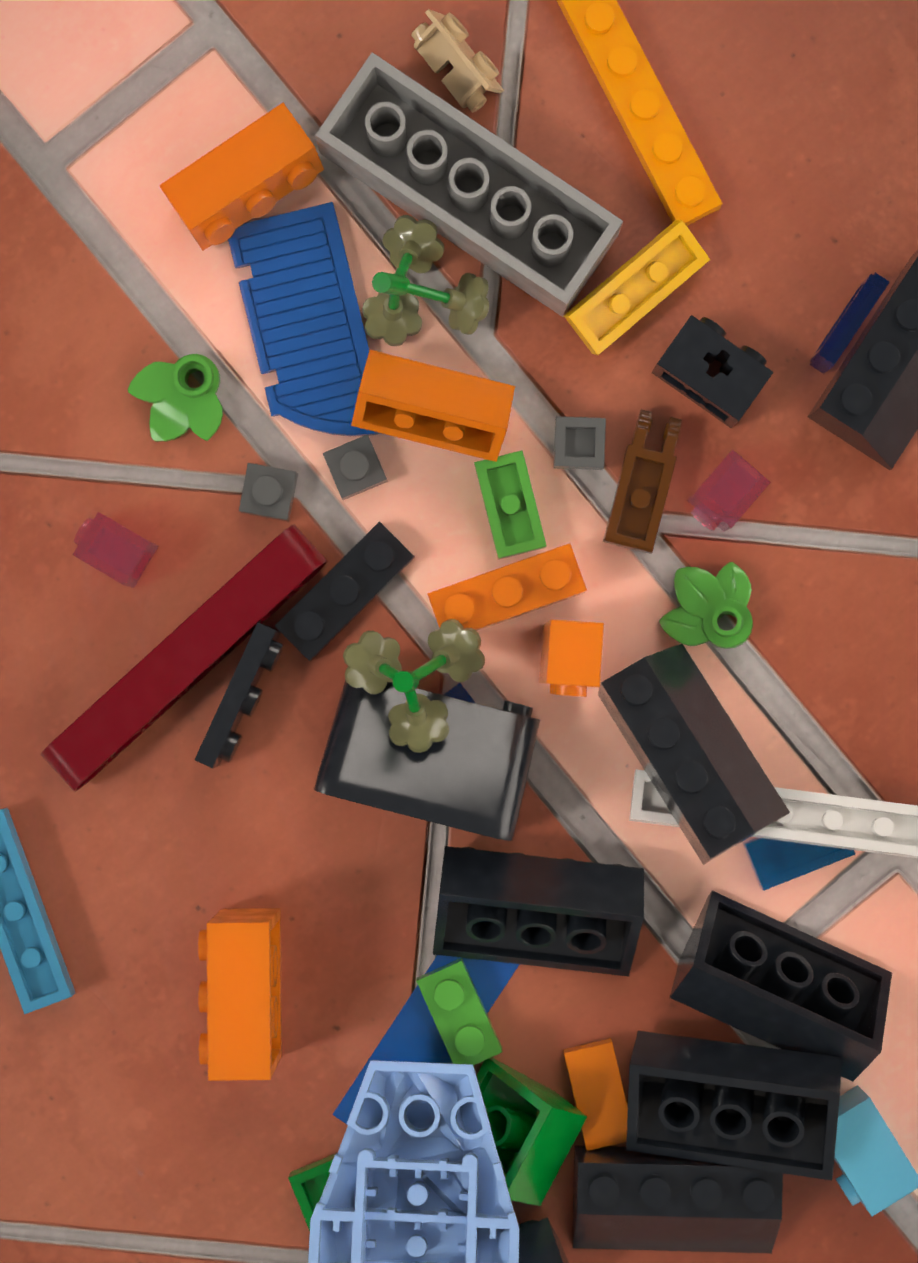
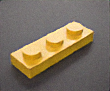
M675 220L563 316L590 352L594 355H599L710 261V258L683 220Z

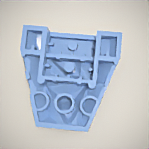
M370 1060L347 1121L346 1132L338 1153L332 1161L329 1169L330 1174L320 1201L316 1204L310 1220L308 1263H519L520 1228L492 1135L491 1125L474 1065Z

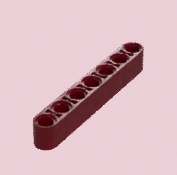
M295 524L288 527L42 751L41 756L74 792L82 788L253 633L257 622L263 624L322 570L328 563V560Z

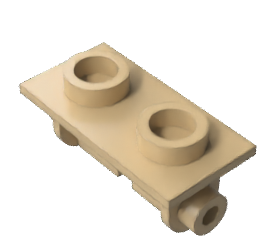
M428 9L425 13L433 23L430 26L426 22L422 23L412 32L411 36L415 40L414 48L437 74L449 62L453 65L454 68L441 81L462 108L468 107L472 113L476 112L486 103L487 99L483 94L487 90L499 94L504 91L495 79L499 75V71L483 52L479 51L477 54L473 52L465 41L469 33L453 14L449 12L445 16Z

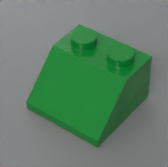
M491 1057L484 1060L476 1076L511 1201L541 1206L587 1116L555 1091Z

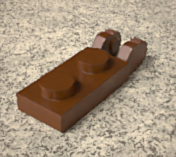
M641 409L632 443L626 449L603 542L651 554L654 549L677 456H674L682 420L670 417L669 422L666 423L661 452L645 449L643 447L646 436L651 428L652 412Z

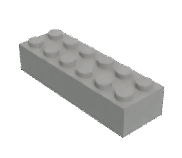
M373 52L315 134L322 156L419 221L426 219L433 222L437 227L438 234L562 317L569 310L617 239L623 224V220Z

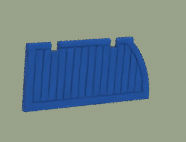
M333 202L247 222L235 229L233 235L228 239L234 266L236 269L250 266L253 278L240 281L239 286L261 374H267L276 371L279 384L264 388L271 417L281 416L299 426L331 435L364 436L368 434L372 436L382 434L351 426L357 395L369 353V346Z

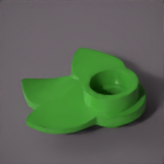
M189 354L180 358L175 364L159 361L153 362L143 368L128 387V393L132 396L153 404L149 423L151 438L156 442L175 440L184 435L190 428L201 439L208 441L216 433L222 422L223 408L216 395L220 385V374L216 365L206 356ZM193 372H202L204 374V382L198 388H191L188 385V377Z
M733 562L726 564L716 577L698 567H684L676 570L674 588L677 600L681 606L668 612L659 620L663 630L671 638L687 646H697L710 641L717 647L731 649L745 643L753 629L752 615L747 608L752 589L746 573ZM725 615L734 616L737 619L736 626L732 630H722L718 626L721 617Z

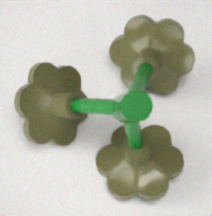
M409 215L398 217L394 228L388 229L382 239L384 247L390 251V261L397 267L395 274L378 272L373 277L372 286L375 291L379 292L378 296L366 299L362 308L363 315L367 319L365 324L367 335L372 339L383 338L390 346H400L406 341L407 336L418 334L421 330L422 319L418 314L419 301L415 296L441 302L442 307L450 309L449 326L452 329L460 330L463 334H473L478 327V322L487 316L489 310V301L486 298L489 290L488 281L485 278L476 277L472 273H465L460 278L457 287L454 289L447 288L444 292L410 283L406 277L409 268L419 274L428 272L433 262L442 258L445 249L443 242L437 238V227L433 222L426 219L416 221Z
M456 619L446 620L441 624L440 629L434 630L429 634L428 645L433 652L432 660L414 671H402V666L398 660L400 654L399 643L390 637L383 638L376 631L364 632L358 643L350 644L344 650L343 659L348 666L345 671V680L350 686L354 688L363 687L370 694H378L384 690L387 682H392L393 687L397 691L405 693L407 700L405 704L394 706L388 714L392 725L389 730V736L395 745H408L413 752L421 753L427 751L433 742L442 741L449 734V726L446 722L448 717L446 704L439 700L430 701L425 695L416 694L415 689L419 685V680L437 670L440 673H449L452 679L457 682H464L471 677L473 672L479 671L485 665V656L479 649L481 646L479 633L473 628H463L462 624Z

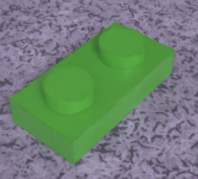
M523 450L498 456L497 462L486 459L474 462L498 560L546 548L547 545Z
M462 958L417 977L416 982L453 1064L476 1065L503 1052L500 1041Z

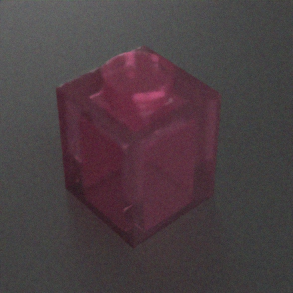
M732 449L687 499L695 507L691 514L709 530L714 531L718 527L725 532L735 525L771 482Z
M98 512L94 519L87 518L79 528L74 539V543L78 546L73 556L122 585L134 588L159 546L111 517Z

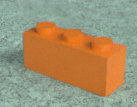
M283 102L159 186L195 241L204 251L211 245H219L227 241L233 235L235 229L253 217L257 218L267 214L278 200L293 190H301L310 185L315 180L317 174L325 169L314 144Z
M369 349L351 426L497 462L508 428L515 386Z
M571 543L435 590L427 593L439 628L446 620L456 619L462 624L463 628H473L479 631L585 593L587 588Z
M550 619L543 624L539 683L550 684L549 694L587 697V686L600 687L604 623Z

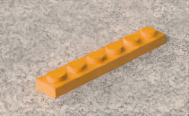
M556 0L672 223L675 220H683L686 226L719 210L723 203L617 0Z

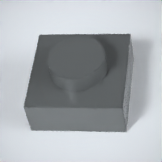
M556 416L554 468L603 470L606 418Z
M368 434L323 453L342 500L388 482Z
M248 463L239 512L289 522L298 473L296 471Z

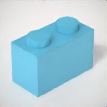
M858 1085L842 1094L839 1100L834 1160L843 1174L836 1178V1181L852 1206L861 1202L873 1217L918 1188V1174L871 1098Z

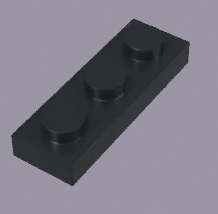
M379 521L275 627L309 661H312L415 556Z
M257 622L194 759L195 761L213 769L220 766L222 760L228 762L232 760L242 738L241 734L236 733L242 716L245 714L251 717L261 698L263 690L256 687L264 669L270 672L274 669L281 655L284 645L277 642L281 634L280 631Z

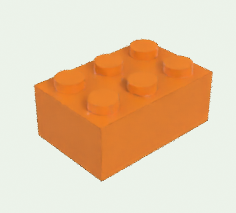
M281 908L221 909L207 922L206 930L199 931L198 937L199 960L207 961V981L200 982L198 993L199 1012L207 1013V1033H201L199 1039L200 1065H208V1081L271 1080L282 1057Z

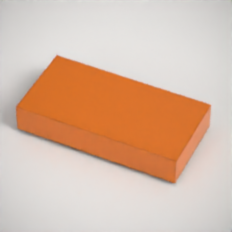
M611 1038L563 1049L576 1108L587 1116L581 1128L586 1150L589 1151L627 1142L628 1106Z

